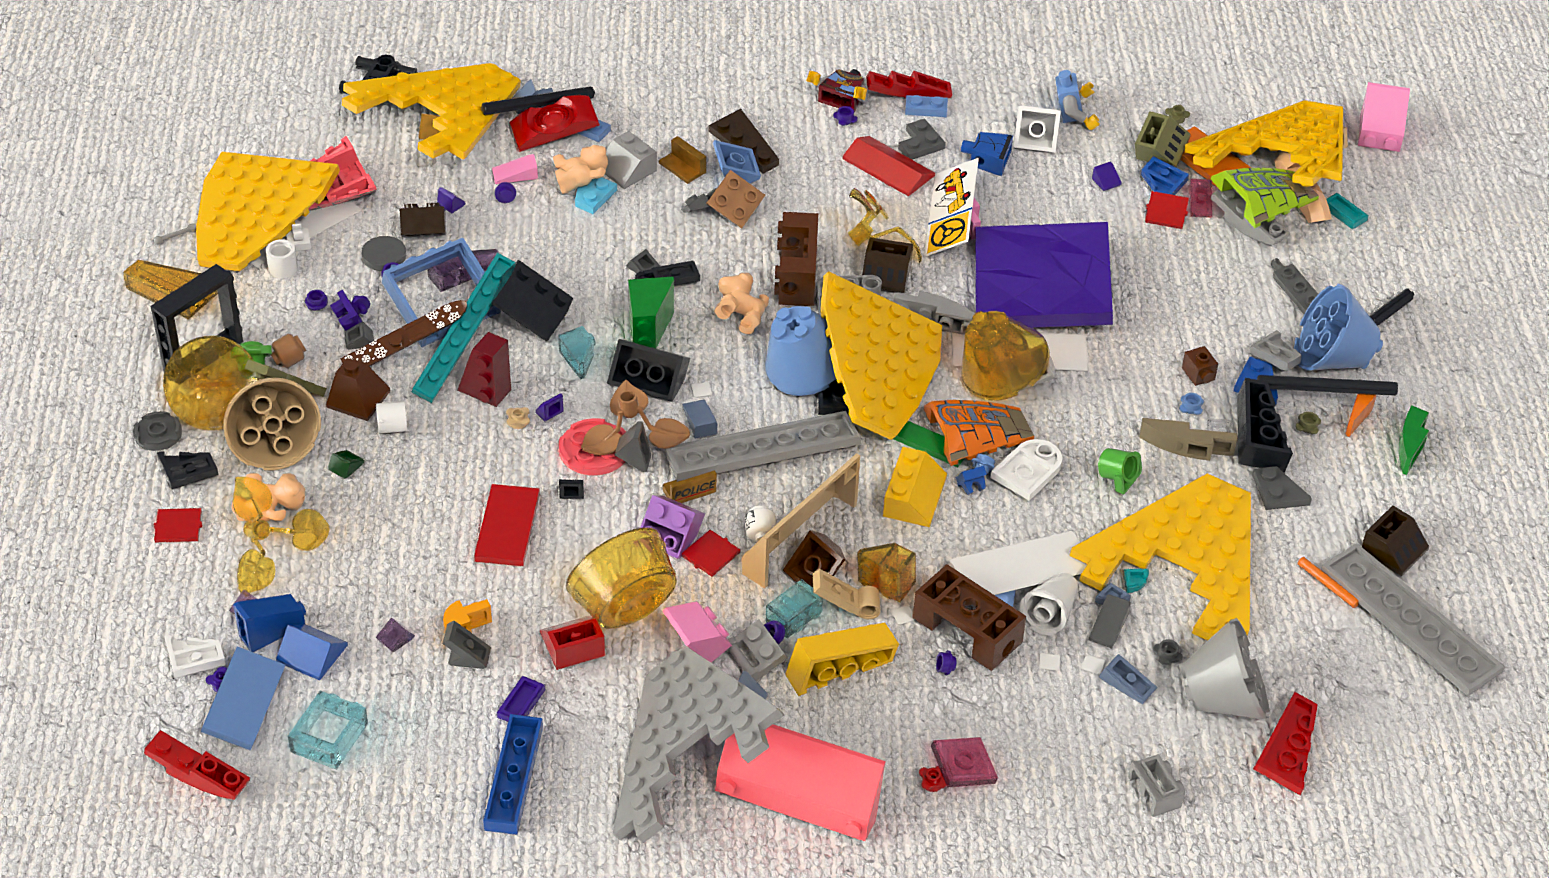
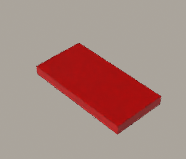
M491 485L475 550V562L524 566L540 496V488Z

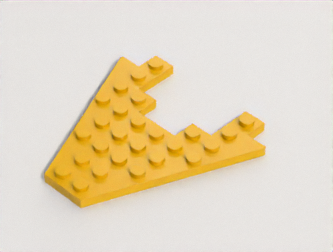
M492 63L443 68L442 70L412 74L401 72L397 76L344 83L343 91L350 95L342 98V106L358 114L386 101L401 109L419 103L440 115V117L433 119V127L441 132L418 142V150L431 158L438 157L449 151L464 160L500 114L484 115L481 111L482 103L511 99L520 88L521 79Z
M1304 100L1185 144V153L1194 154L1193 164L1200 165L1203 168H1213L1231 151L1248 156L1252 155L1259 147L1268 148L1270 151L1281 150L1291 154V162L1298 163L1301 166L1293 174V183L1310 187L1321 178L1342 181L1343 106Z
M1207 473L1071 548V557L1088 564L1081 573L1079 581L1100 591L1104 589L1123 560L1141 569H1146L1154 556L1157 555L1198 574L1191 584L1190 591L1210 600L1194 625L1192 634L1208 641L1231 619L1237 618L1248 636L1250 630L1251 492Z

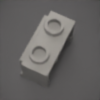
M1157 754L1139 761H1131L1128 778L1131 781L1139 777L1140 795L1142 797L1150 795L1153 799L1150 812L1153 817L1181 808L1185 788L1180 780L1176 781L1172 776V767L1167 760L1163 761L1160 755ZM1152 772H1155L1167 792H1163Z

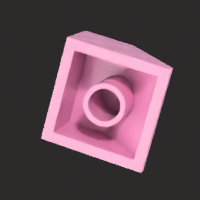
M696 601L667 607L663 610V613L686 646L709 662H713L732 646L726 638L729 635L728 631L721 623L717 625L714 621L717 616L709 606L704 608Z

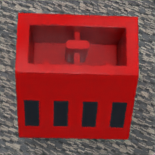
M586 616L540 630L556 670L605 656L604 634L595 617Z

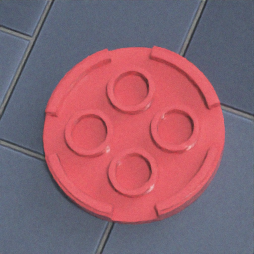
M600 418L584 419L570 425L571 428L559 439V455L563 463L571 470L584 475H603L620 468L625 461L615 456V452L607 455H594L581 448L584 436L592 427L606 424L615 429L616 425L605 422V419ZM621 427L618 433L623 435L626 431Z

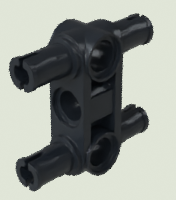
M387 54L375 59L358 56L355 61L356 69L368 71L363 80L397 76L401 72L407 74L418 73L417 68L401 65L398 61H395L393 56ZM342 80L339 84V93L350 95L343 91L346 81Z

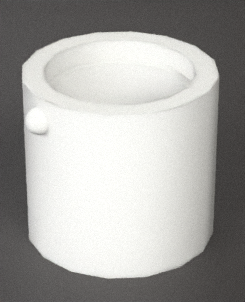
M280 239L272 241L267 245L266 257L269 273L279 279L293 276L298 269L294 244L288 240Z
M405 401L376 403L379 434L408 431Z

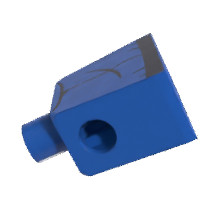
M979 132L975 142L963 140L961 152L971 154V160L979 158L978 169L1002 176L1012 151L1013 135Z

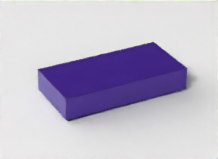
M522 676L497 711V718L508 722L510 714L528 716L545 692V684Z

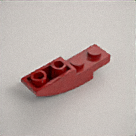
M162 730L155 735L144 749L146 756L166 767L167 774L212 795L235 800L250 781L249 776L207 751L202 755Z

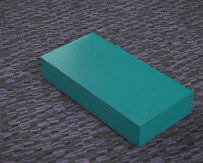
M1335 193L1326 199L1330 213L1351 229L1358 227L1368 220V214L1340 194Z

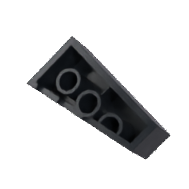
M1245 378L1238 393V464L1257 468L1277 466L1285 473L1293 452L1291 447L1287 445L1286 441L1288 438L1286 432L1282 431L1280 425L1281 418L1275 411V401L1269 384L1266 381Z

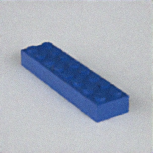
M510 714L483 820L484 831L518 835L542 735V718Z

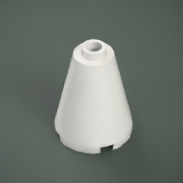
M1061 573L1024 596L1020 603V612L1026 615V620L1031 624L1030 628L1033 631L1042 635L1052 636L1066 626L1078 591L1077 580L1068 573Z

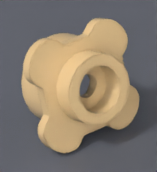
M526 407L507 409L506 415L509 418L507 419V424L514 429L526 427L530 423L528 418L529 409Z

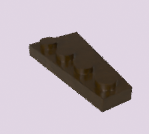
M741 108L709 125V132L721 142L752 149L759 171L762 174L779 166L778 156Z

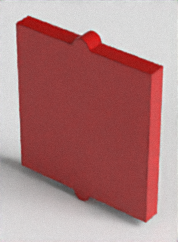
M1152 191L1149 204L1146 205L1145 223L1183 229L1184 219L1188 216V211L1186 210L1189 198Z
M158 509L157 521L154 523V542L198 541L199 531L203 526L201 522L202 509Z
M710 529L682 552V557L694 564L696 569L699 568L713 577L740 554L741 549L730 543L726 537L723 538Z

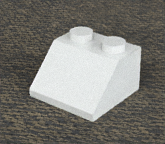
M1019 106L1014 148L1055 153L1061 110Z

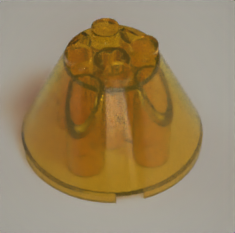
M977 312L973 315L972 321L965 331L961 365L963 383L970 393L984 400H1004L1019 395L1018 391L1028 385L1032 387L1044 374L1050 358L1048 343L1040 332L1006 315L1004 312Z

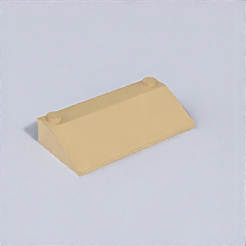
M856 453L769 530L750 550L745 552L742 557V574L761 587L766 588L768 586L769 554L832 497L839 498L853 508L857 506L860 469L859 454Z

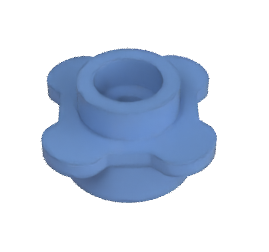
M1187 393L1181 397L1182 405L1179 408L1181 412L1196 415L1202 413L1201 405H1203L1204 400L1200 395Z
M978 454L976 458H972V466L974 468L984 466L987 474L991 473L994 469L995 460L984 454Z

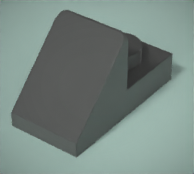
M456 621L448 623L442 643L451 650L448 664L469 668H486L491 647Z

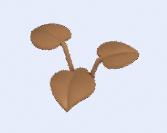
M625 380L615 391L610 401L611 412L618 416L616 428L613 429L612 426L606 424L592 427L584 436L581 448L594 455H607L615 452L619 438L622 436L618 432L621 429L623 416L633 418L637 413L641 415L648 429L652 431L649 434V440L655 447L662 449L672 448L688 439L691 434L684 424L671 418L659 419L655 426L651 425L643 412L649 403L647 395Z

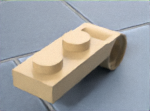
M821 569L813 573V593L863 619H874L880 615L879 590L876 587L864 586L856 589Z

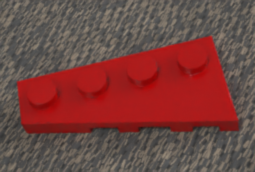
M1294 692L1253 769L1301 795L1305 785L1304 777L1308 767L1307 759L1311 748L1310 741L1314 730L1318 704Z

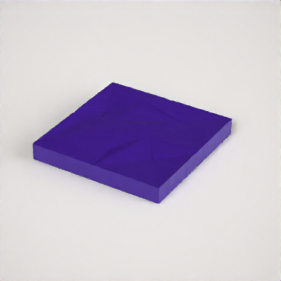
M1108 222L976 227V314L981 317L980 329L1113 325Z

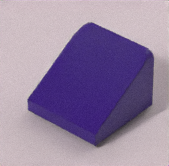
M1111 161L1094 167L1092 179L1103 191L1122 185Z
M560 393L543 402L536 409V414L545 422L564 412L563 395Z

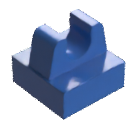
M984 466L963 471L955 477L958 486H962L967 495L974 492L972 484L978 486L979 492L986 488L985 476L987 473Z

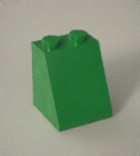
M674 277L628 279L629 319L632 342L657 348L674 314Z

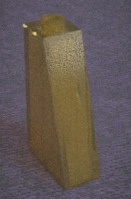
M137 260L123 272L126 289L154 303L201 274L143 260ZM216 290L179 315L189 320L218 294V291Z

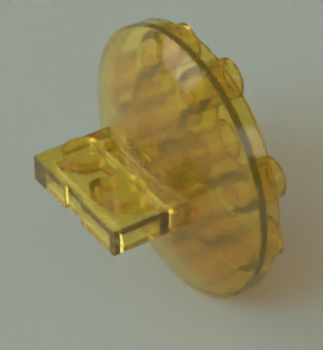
M202 336L186 342L173 353L165 368L163 388L168 405L182 421L190 426L203 430L223 429V427H209L223 426L226 409L233 397L245 386L260 380L252 376V371L245 369L247 360L254 361V359L244 347L225 337Z

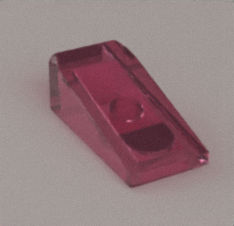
M1190 179V217L1212 218V180Z

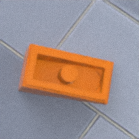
M1357 394L1345 433L1346 436L1350 437L1370 414L1377 395Z

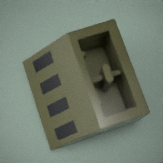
M1149 111L1135 142L1136 159L1149 162L1154 156L1177 168L1185 150V144L1188 143L1191 134L1170 116Z

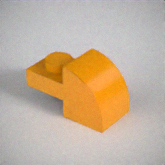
M460 600L452 603L446 609L443 616L444 633L447 624L452 621H456L471 633V629L491 623V605L488 600L474 602L463 607Z

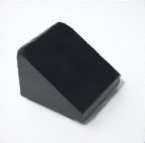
M559 479L560 499H584V480Z

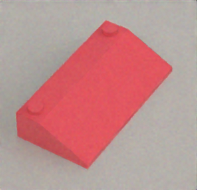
M774 724L764 730L769 748L750 763L741 758L735 733L725 740L717 770L715 791L866 841L876 822L886 761Z

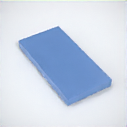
M236 647L201 732L251 750L285 664Z

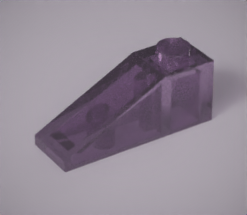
M472 250L484 272H486L498 250ZM458 256L427 269L428 278L440 292L472 280Z

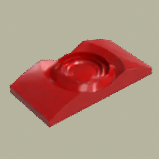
M587 95L563 96L555 104L547 105L543 108L530 107L509 122L519 152L600 125L590 97Z

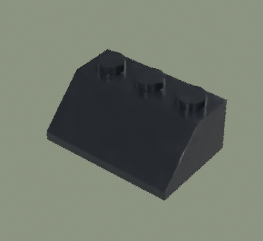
M517 260L504 273L491 304L547 342L566 316L573 297L520 260Z
M618 339L607 384L619 387L627 380L646 395L673 402L685 380L690 358Z

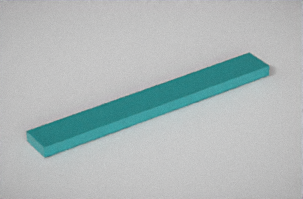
M499 253L496 254L467 300L466 312L459 320L452 324L412 388L411 392L430 403L434 401L492 307L491 302L504 273L515 263L514 261Z

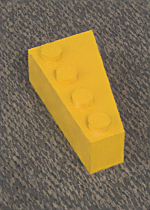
M885 622L798 638L785 675L797 695L801 696L807 693V688L815 685L820 689L828 686L827 681L840 677L841 680L851 677L859 669L865 672L892 662L899 643Z

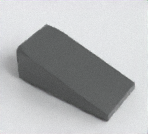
M1108 594L1088 640L1113 648L1129 615L1131 602Z

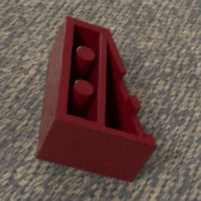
M490 332L486 333L472 349L457 391L474 397L483 403H488L495 407L499 405L511 391L507 339Z

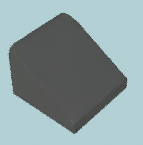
M645 249L631 259L626 266L633 272L638 273L653 267H659L660 265L649 251Z
M364 322L344 332L346 348L348 350L362 348L374 341L372 329Z

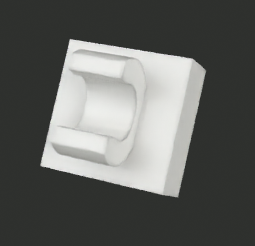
M301 223L292 224V230L286 234V239L294 244L295 251L311 249L308 228H301Z

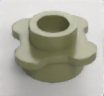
M1179 104L1165 110V113L1178 124L1183 123L1185 118L1190 117V112L1186 111Z
M1304 412L1298 416L1299 423H1296L1295 426L1297 430L1311 434L1318 433L1319 429L1317 427L1321 424V419L1317 414Z

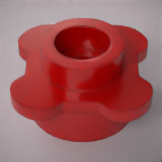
M941 766L929 769L926 767L921 768L919 775L922 777V788L930 792H937L947 786V780L944 779L943 775L945 769Z

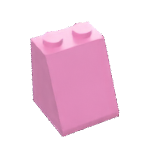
M1368 82L1360 114L1358 146L1400 152L1405 132L1410 88Z

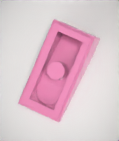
M534 154L492 168L495 184L538 179Z

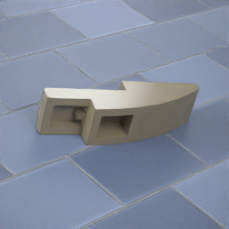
M1142 418L1139 438L1165 451L1184 457L1208 461L1211 459V454L1234 456L1237 443V433L1190 429V422Z

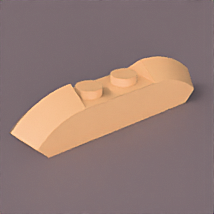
M1282 151L1274 160L1276 169L1296 172L1301 167L1298 163L1291 162V154L1286 151ZM1317 183L1310 186L1319 195V198L1300 207L1307 222L1312 223L1332 219L1327 200Z

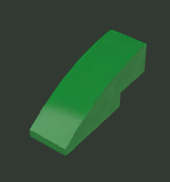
M1412 405L1407 413L1399 440V462L1402 473L1405 475L1409 473L1423 450L1429 430L1425 429L1429 412Z

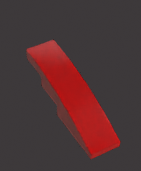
M869 71L866 76L868 90L886 95L905 98L906 95L952 97L950 82L917 71H913L911 76L891 71L889 76Z

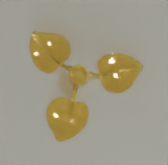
M853 188L849 197L858 200L865 206L867 211L864 218L848 232V235L855 244L860 246L867 239L869 240L870 237L878 238L892 232H898L913 244L920 263L922 261L920 248L912 236L903 228L897 226L874 235L871 234L874 230L869 223L879 213L886 220L889 219V216L870 192L864 191L865 198L857 188ZM870 203L876 207L875 211L873 210Z
M235 477L233 508L238 517L247 520L243 527L244 533L247 537L251 538V542L256 545L260 553L257 550L250 549L240 558L237 570V583L241 594L264 589L271 584L275 577V564L271 558L264 557L266 552L258 540L267 538L270 532L293 534L292 543L294 547L308 551L320 546L326 540L330 531L329 524L324 517L313 509L299 511L292 520L293 529L270 527L268 522L260 519L263 517L262 512L267 511L272 506V493L264 483L250 477Z

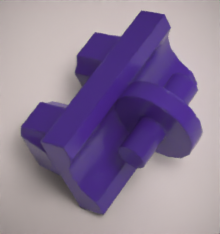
M342 289L337 292L340 299L331 304L330 307L337 318H339L338 321L341 326L347 331L363 322L359 314L364 315L368 312L370 301L366 296L356 295L351 302Z

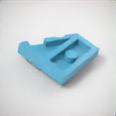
M602 177L592 179L589 185L577 188L575 207L594 214L617 191V184Z

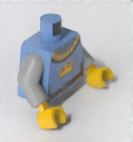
M1069 70L1061 71L1055 79L1063 123L1073 121L1084 122L1089 130L1095 129L1100 125L1098 122L1099 118L1095 114L1089 118L1086 117L1087 114L1083 112L1080 93L1084 98L1094 94L1095 92L1092 90L1094 85L1088 82L1082 86V83L1077 81L1076 73H1071Z

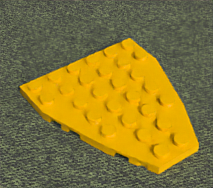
M221 152L203 183L196 225L197 260L199 265L211 268L218 264L225 270L241 271L249 262L261 256L260 250L272 241L280 240L292 230V224H295L296 219L300 216L306 217L310 213L308 208L315 202L320 204L324 200L340 172L338 164Z
M828 271L823 276L820 313L821 317L827 321L828 328L825 330L826 337L831 338L833 346L829 351L837 382L842 383L846 394L843 395V399L848 406L851 421L892 440L918 408L938 367L941 357L942 325Z

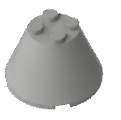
M1237 618L1231 619L1184 663L1179 664L1183 678H1187L1188 685L1185 686V692L1188 700L1193 702L1196 711L1266 719L1269 718V714L1266 715L1265 713L1270 710L1263 679L1256 658L1250 659L1248 646L1251 644Z

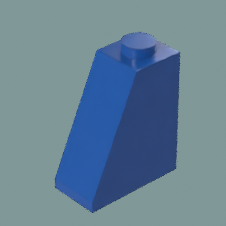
M291 594L239 601L233 604L239 637L251 652H255L283 638L287 625L305 624V607L301 601L297 602Z

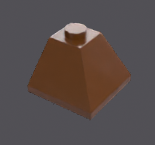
M346 358L335 373L326 408L369 421L376 411V403L384 401L390 393V387L368 364Z
M809 530L783 571L813 598L818 600L819 596L813 593V573L821 569L834 576L845 561L842 549L825 534Z

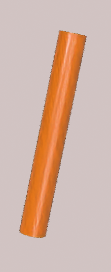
M1305 557L1299 559L1297 564L1346 603L1353 608L1359 605L1357 598Z

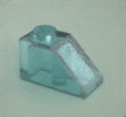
M583 326L558 335L560 354L580 379H584L594 357L596 342L594 336L588 333Z

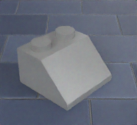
M630 131L614 138L606 149L608 165L605 175L623 189L657 171V151Z

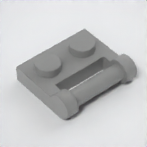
M759 619L737 636L728 638L732 646L726 652L731 654L741 669L747 671L756 681L787 659L785 653ZM746 644L760 664L753 667L742 653L740 648Z

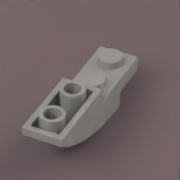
M1219 189L1212 193L1211 200L1225 212L1223 218L1245 235L1271 245H1275L1289 237L1290 232L1275 219L1270 222L1263 221L1259 227L1254 228L1244 217L1246 201L1233 189L1222 192Z
M919 291L918 296L895 292L893 302L941 324L942 331L979 337L981 317L965 306L945 297L924 291Z

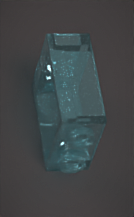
M319 691L288 735L290 752L337 770L368 725L366 707L357 702L344 700L335 694ZM323 711L350 720L334 744L308 734Z

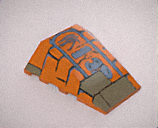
M973 400L931 401L924 405V411L929 422H938L945 436L944 453L950 466L958 464V460L963 458L969 461L972 458H976L979 453L986 451L990 454L997 452L998 447L1005 446L1009 448L1034 439V434L1019 407Z

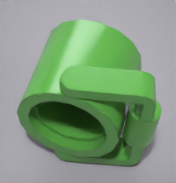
M1107 448L1099 458V474L1104 479L1114 480L1115 491L1125 494L1142 472L1141 455L1136 451L1130 452Z

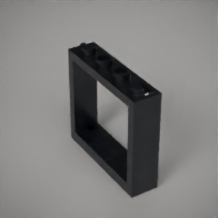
M215 264L150 306L164 374L177 384H181L232 350L234 346L243 343V329L240 325V312L237 307V294L233 283L234 277L229 270L226 271L218 264ZM217 290L224 331L182 358L174 317Z

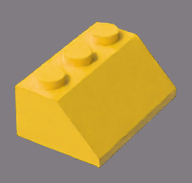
M902 447L884 497L883 517L930 527L947 478V473L927 452Z

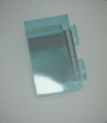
M801 579L766 605V623L770 621L782 623L785 628L784 637L789 638L794 633L800 632L809 621L820 616L823 610V598L813 593V587Z

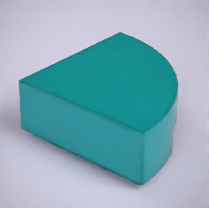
M1124 569L1123 576L1127 593L1139 591L1146 585L1149 569Z

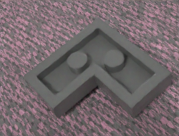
M924 118L906 124V131L912 138L901 141L898 144V149L901 153L913 160L945 149L946 142Z

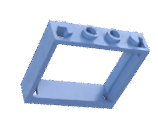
M464 238L453 242L450 240L444 246L427 250L423 255L418 257L412 256L397 266L391 265L390 269L383 272L381 282L407 324L418 318L396 282L457 256L476 286L485 272ZM492 305L484 320L499 314L501 310ZM452 324L418 341L421 348L444 338Z

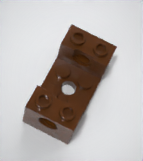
M783 212V221H778V234H782V237H778L777 250H781L780 266L775 265V279H779V282H775L774 295L779 296L778 305L814 306L819 213Z
M948 564L915 592L913 619L933 631L942 623L944 618L973 637L972 659L990 671L995 669L1023 642L1026 615ZM973 605L976 609L968 610L964 606Z

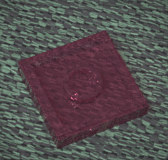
M981 737L933 740L931 749L947 787L996 783L998 777Z

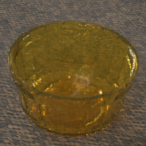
M644 527L623 532L590 551L577 563L569 574L566 581V590L575 602L579 603L594 619H597L599 625L607 629H614L639 621L654 612L672 594L677 579L676 572L671 565L666 551V544L660 532L654 528Z

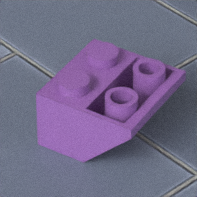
M652 495L635 541L680 559L682 552L697 537L705 513L665 496Z

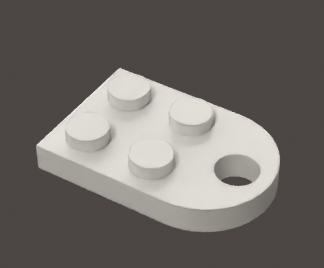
M1040 439L1028 440L1021 443L991 471L990 478L1030 501L1059 473L1062 465V454L1054 444ZM1046 451V452H1048V453H1050V454H1049V455H1043V454H1041L1040 452Z

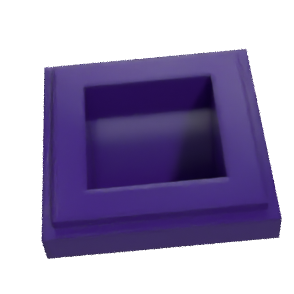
M443 187L438 189L437 203H440V206H444L445 210L451 214L466 204L464 200Z

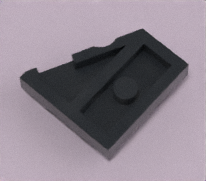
M165 451L157 452L158 460L172 490L219 475L210 452H179V456H165Z

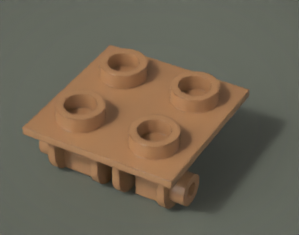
M730 170L706 204L742 229L765 197V194Z

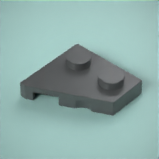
M1277 466L1253 470L1252 476L1265 510L1310 506L1311 496Z

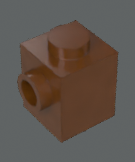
M1202 346L1185 351L1182 369L1192 383L1197 386L1215 380L1218 362L1208 349Z

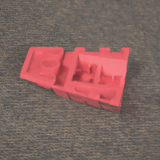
M347 136L342 138L341 144L335 148L330 146L326 149V154L319 159L313 158L310 160L338 164L340 172L324 200L320 204L316 202L308 208L309 211L351 201L377 190L370 175L366 174Z

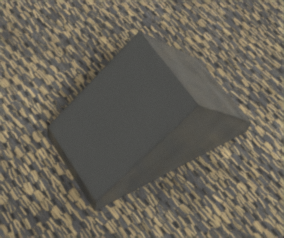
M638 421L619 438L615 456L641 472H647L651 451L643 421Z

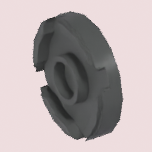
M378 236L372 238L362 247L363 262L370 269L382 271L387 263H403L406 259V247L401 240L395 237Z
M155 411L141 417V421L135 423L133 429L136 443L143 449L150 451H161L170 448L179 441L182 435V426L179 418L171 416L170 413L165 411Z

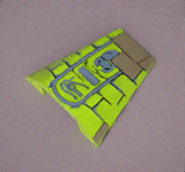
M1241 168L1226 170L1211 176L1212 182L1221 192L1235 189L1246 201L1244 217L1254 228L1259 227L1263 221L1270 222L1274 220L1278 214L1285 215L1290 213L1291 208L1296 207L1298 209L1319 198V195L1311 187H1304L1292 182L1295 171L1275 168Z

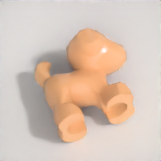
M599 145L584 147L580 151V157H573L568 160L561 154L553 156L555 167L558 169L555 171L562 194L569 193L578 187L587 186L592 179L603 177L608 165L606 148Z
M750 273L722 277L718 285L723 297L715 308V313L720 319H727L734 312L743 315L744 318L740 323L739 330L744 334L754 332L755 327L760 324L761 316L769 303V297L765 294L759 295V298L750 295L753 284V276Z
M250 473L246 475L245 487L252 490L253 494L250 495L252 499L247 500L242 496H235L232 501V511L236 514L239 521H270L271 519L282 521L286 516V510L275 511L277 504H281L291 510H298L305 500V488L297 480L296 476L291 473L283 474L276 484H265L262 482L261 475Z

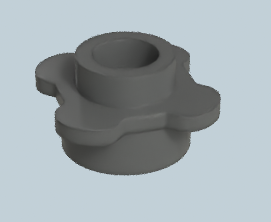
M1163 640L1153 648V651L1158 654V661L1161 664L1166 665L1173 661L1180 662L1183 658V655L1179 653L1178 643L1173 640Z

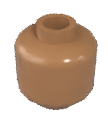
M288 333L272 343L274 351L271 356L277 365L282 363L284 367L290 368L304 359V352L307 350L297 335L293 336Z

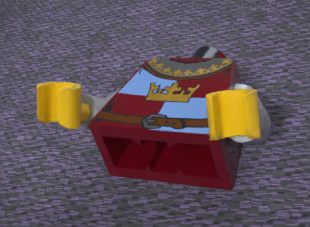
M838 69L831 75L821 78V74L810 70L806 81L813 83L814 86L819 88L818 102L836 108L848 106L855 113L859 102L866 103L869 99L867 87L864 85V78L856 69H852L850 72Z

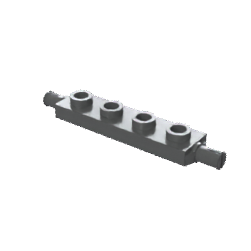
M1278 258L1273 259L1271 266L1276 270L1273 272L1274 280L1301 312L1305 314L1318 293L1293 263L1284 266Z

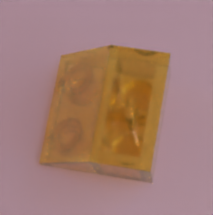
M896 543L863 548L857 552L858 582L863 586L876 587L884 597L901 603L916 583V553Z

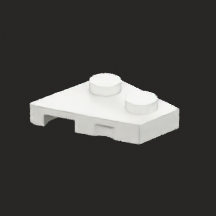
M172 635L164 636L174 678L226 665L220 640H200L188 637L186 641L173 640Z

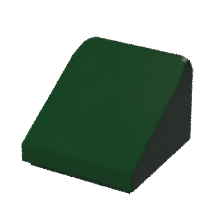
M348 450L336 452L331 455L328 470L346 479L362 466L365 460Z

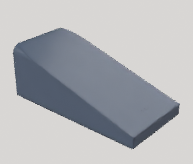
M705 399L682 404L695 439L717 434V421Z
M1120 654L1099 675L1104 682L1142 705L1158 688Z

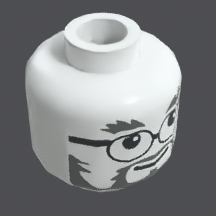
M755 506L744 517L746 535L752 541H756V543L777 524L775 513L766 506Z

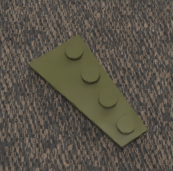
M247 360L245 369L253 372V377L258 379H288L300 384L308 392L324 397L327 389L252 360Z

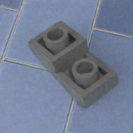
M714 188L707 195L704 193L699 196L692 195L685 201L687 205L681 210L686 213L709 207L706 203L717 188Z

